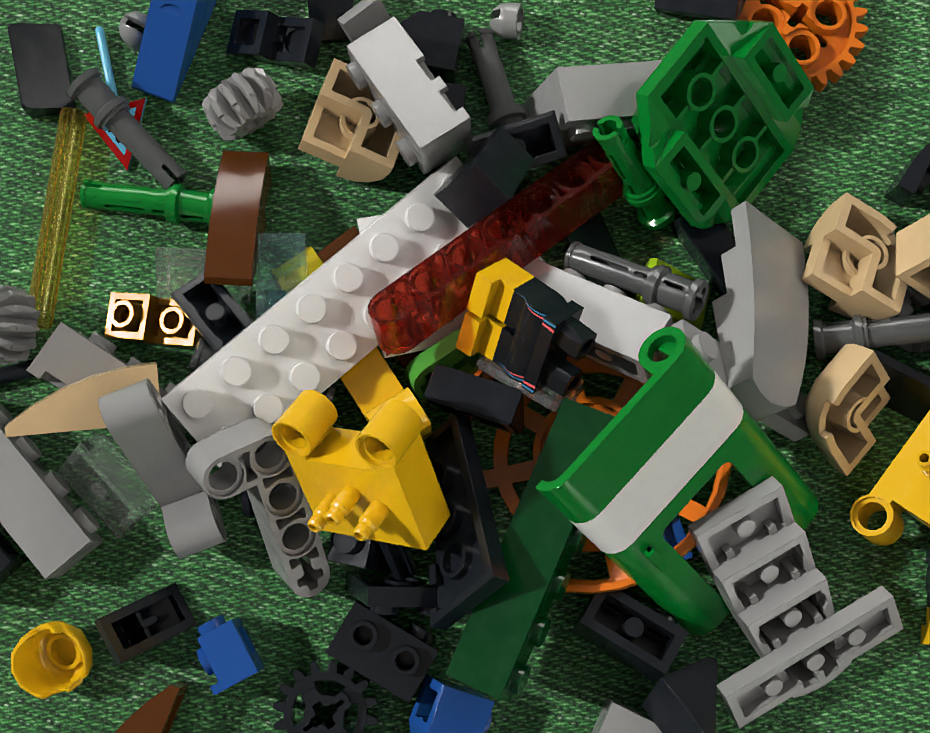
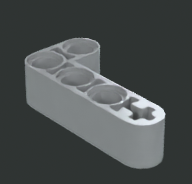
M147 378L99 397L100 412L108 431L161 507L167 536L177 557L183 559L226 542L227 535L218 499L209 496L187 471L185 460L192 446L169 409L162 402L161 396L150 379Z
M251 418L194 444L188 451L185 460L186 469L191 477L214 499L223 500L247 491L275 572L300 597H311L320 593L328 584L330 567L319 532H313L308 528L307 522L313 515L312 510L285 451L276 443L272 436V426L263 419ZM267 441L264 449L256 453L258 447ZM222 463L218 471L209 475L215 465ZM278 484H280L277 490L270 494L272 489Z

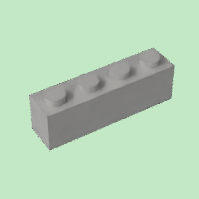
M510 248L505 250L499 261L506 257L562 295L567 303L573 300L584 307L579 321L597 333L594 345L585 356L586 358L640 382L646 383L651 375L639 363L638 354L641 345L647 337L661 328L674 324L672 315L664 307L657 303L644 304L629 298L622 290L613 285L606 284L603 287L586 280L582 274L571 268L561 270L551 266L540 256L532 252L522 254ZM655 351L653 355V361L659 362L664 360L660 356V354L657 351Z
M0 403V523L45 579L60 578L104 542L96 532L100 525L86 508L80 506L77 509L68 498L67 494L71 490L64 479L54 470H51L49 473L38 460L42 454L27 436L5 437V426L13 420V417Z

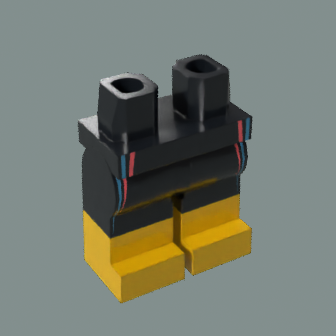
M506 257L477 272L466 308L469 311L464 315L455 348L469 357L479 352L501 366L511 379L521 382V387L532 395L545 386L562 397L575 390L580 383L583 372L566 360L567 354L579 361L589 353L597 337V333L579 321L584 307L573 300L567 303L562 295Z

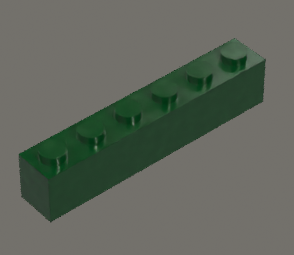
M564 397L501 543L509 581L473 609L445 675L503 701L511 702L514 694L519 696L524 690L531 672V667L526 665L533 647H541L550 628L551 620L547 619L546 616L554 599L559 601L567 589L570 580V573L566 572L567 566L573 553L580 554L587 541V537L535 487L541 480L550 482L559 478L615 416Z

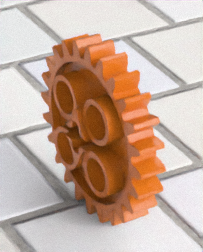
M746 0L738 19L773 22L788 47L798 48L806 55L807 60L797 59L818 93L822 92L828 84L827 79L836 84L844 75L842 70H850L856 62L853 56H858L865 46L858 39H862L868 31L867 26L858 23L868 13V10L865 8L854 7L858 0ZM760 1H766V4H761ZM816 14L827 16L831 20L832 26L821 24L817 20ZM791 20L796 22L795 28L788 24ZM820 43H821V44L824 43V44H825V47H824V48L820 47Z

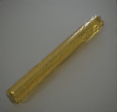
M71 107L62 108L59 115L29 295L35 297V309L40 311V316L37 319L39 329H50L53 325L87 123V115L83 110Z

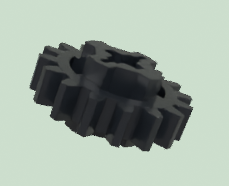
M318 659L313 660L310 666L311 674L307 675L299 667L293 671L297 684L284 682L279 689L288 697L286 700H279L273 704V709L284 713V717L273 724L276 730L286 729L288 733H370L365 729V725H376L378 723L379 716L368 712V708L378 702V697L372 695L365 696L364 690L371 681L365 678L357 683L353 679L356 671L349 667L344 673L340 672L337 659L331 660L327 670H323ZM331 680L345 687L340 691L326 690L317 681ZM299 694H301V699L306 706L304 718L297 723L295 705ZM344 700L333 715L335 723L326 718L322 721L318 720L313 725L309 724L320 710L319 701L326 707L331 703L336 704L338 701ZM356 702L358 720L352 732L346 718L348 708Z

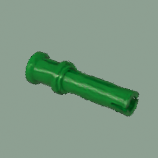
M616 115L603 117L596 123L600 129L593 128V136L602 146L612 166L621 177L624 184L623 196L628 204L637 208V218L643 227L657 230L667 226L675 218L678 209L643 166L642 156L628 135L620 117Z
M85 179L83 181L84 185H81L80 204L84 209L165 217L166 221L172 225H180L182 221L207 224L209 228L215 188L211 189L210 192L185 189L183 184H174L169 186L168 189L106 183Z

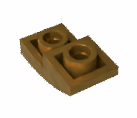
M111 292L104 337L136 343L190 349L196 348L200 338L204 339L173 299L158 298L151 294Z

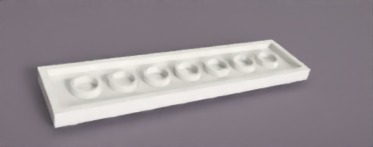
M457 156L449 159L162 397V402L196 442L251 418L263 419L273 426L304 390H314L322 394L513 230L497 209L470 228H467L433 195L462 165ZM218 463L217 466L220 468L222 463Z

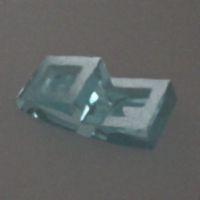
M257 233L258 281H256V319L307 278V233Z

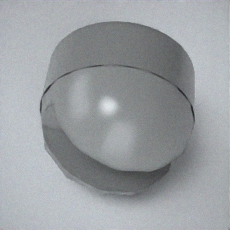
M500 3L492 10L491 15L494 19L490 20L491 29L501 38L519 40L524 20L523 4Z
M132 11L126 13L119 24L120 37L127 47L135 51L140 50L143 34L131 27V25L135 23L145 28L147 15L143 12Z

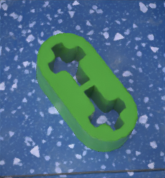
M460 329L417 355L407 365L405 369L406 382L420 399L427 400L424 393L430 378L426 380L424 376L430 372L432 374L436 365L441 364L473 374L489 361L488 358L479 352L469 357L455 348Z

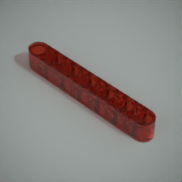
M594 140L508 202L378 292L368 304V314L381 350L389 354H401L413 349L466 310L477 272L505 257L519 267L524 268L623 195V181L598 141Z

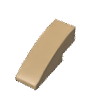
M150 362L123 366L88 376L64 386L32 404L5 426V437L107 428L100 412L99 397L147 378L150 379L159 393L157 363Z

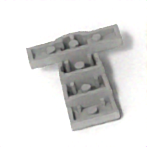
M744 201L731 209L736 246L721 255L727 293L712 302L719 342L713 339L707 332L699 330L684 319L669 327L681 329L756 422H762L795 442L810 435L806 424L805 397L800 392L806 362L809 327L808 284L801 281L806 266L803 242L750 203Z
M773 476L688 525L692 538L696 542V547L719 593L744 635L761 658L716 685L729 716L739 729L787 699L811 693L825 686L840 675L852 663L853 659L904 629L894 597L883 586L858 598L837 613L834 612L827 578L815 567L806 532L795 522L783 485Z

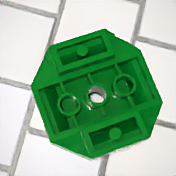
M694 20L636 92L637 109L631 121L641 143L643 166L691 226L706 229L714 224L732 221L731 209L744 201L752 204L795 148L802 126L803 108L809 105L814 86L773 22L762 20Z

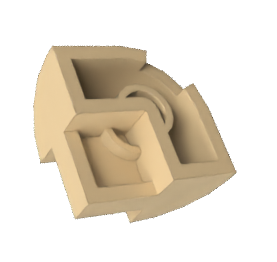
M334 58L307 121L308 123L298 149L338 166L336 174L338 177L367 183L382 180L391 173L399 153L395 142L400 140V137L392 125L384 128L379 122L370 105L376 100L367 87L362 90L358 89L346 69L348 64Z
M845 193L827 208L808 235L803 248L809 254L801 281L830 297L828 309L842 316L853 318V315L861 314V316H866V320L890 318L899 314L908 284L896 277V237L893 231L897 226L880 212L851 194Z
M845 344L816 378L804 401L806 424L811 438L828 463L845 476L851 473L876 442L868 426L891 399L884 388L890 378L876 353L857 344Z

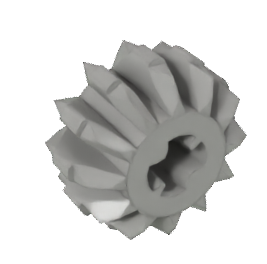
M246 68L240 73L234 72L226 80H221V84L209 91L208 96L202 103V107L206 113L207 121L223 140H240L243 136L251 135L255 130L264 127V124L274 119L276 113L281 110L283 102L277 90V85L263 68Z
M0 285V365L27 361L30 349H35L37 345L35 340L36 332L40 331L37 326L40 311L35 309V297L28 295L25 289H17L16 286Z

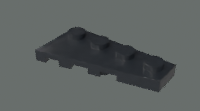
M456 412L426 438V451L451 514L434 539L436 540L437 563L429 566V586L437 587L438 607L430 609V627L442 630L450 628L509 581L470 417Z

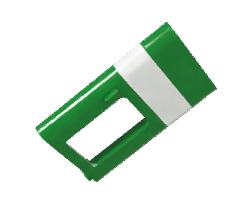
M664 327L647 337L639 350V363L651 375L648 381L559 478L550 482L541 480L535 488L629 578L635 581L667 614L674 618L684 630L692 635L702 636L714 630L730 613V610L718 589L714 590L664 539V530L716 471L727 462L733 466L751 488L773 476L783 485L794 520L803 530L817 514L819 503L816 495L681 329ZM655 351H657L664 360L654 362L653 355ZM648 547L651 548L650 552L646 550Z

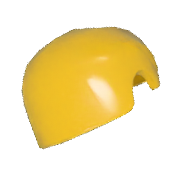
M51 621L38 625L21 637L11 652V673L19 687L40 699H46L61 692H71L83 683L84 678L89 675L93 667V650L82 629L64 621Z

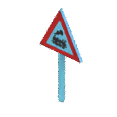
M97 26L95 33L106 85L118 96L105 32L102 26ZM147 98L129 102V112L140 124ZM90 112L83 114L126 170L129 171L133 154L110 130L103 131L98 129L93 124L95 118Z

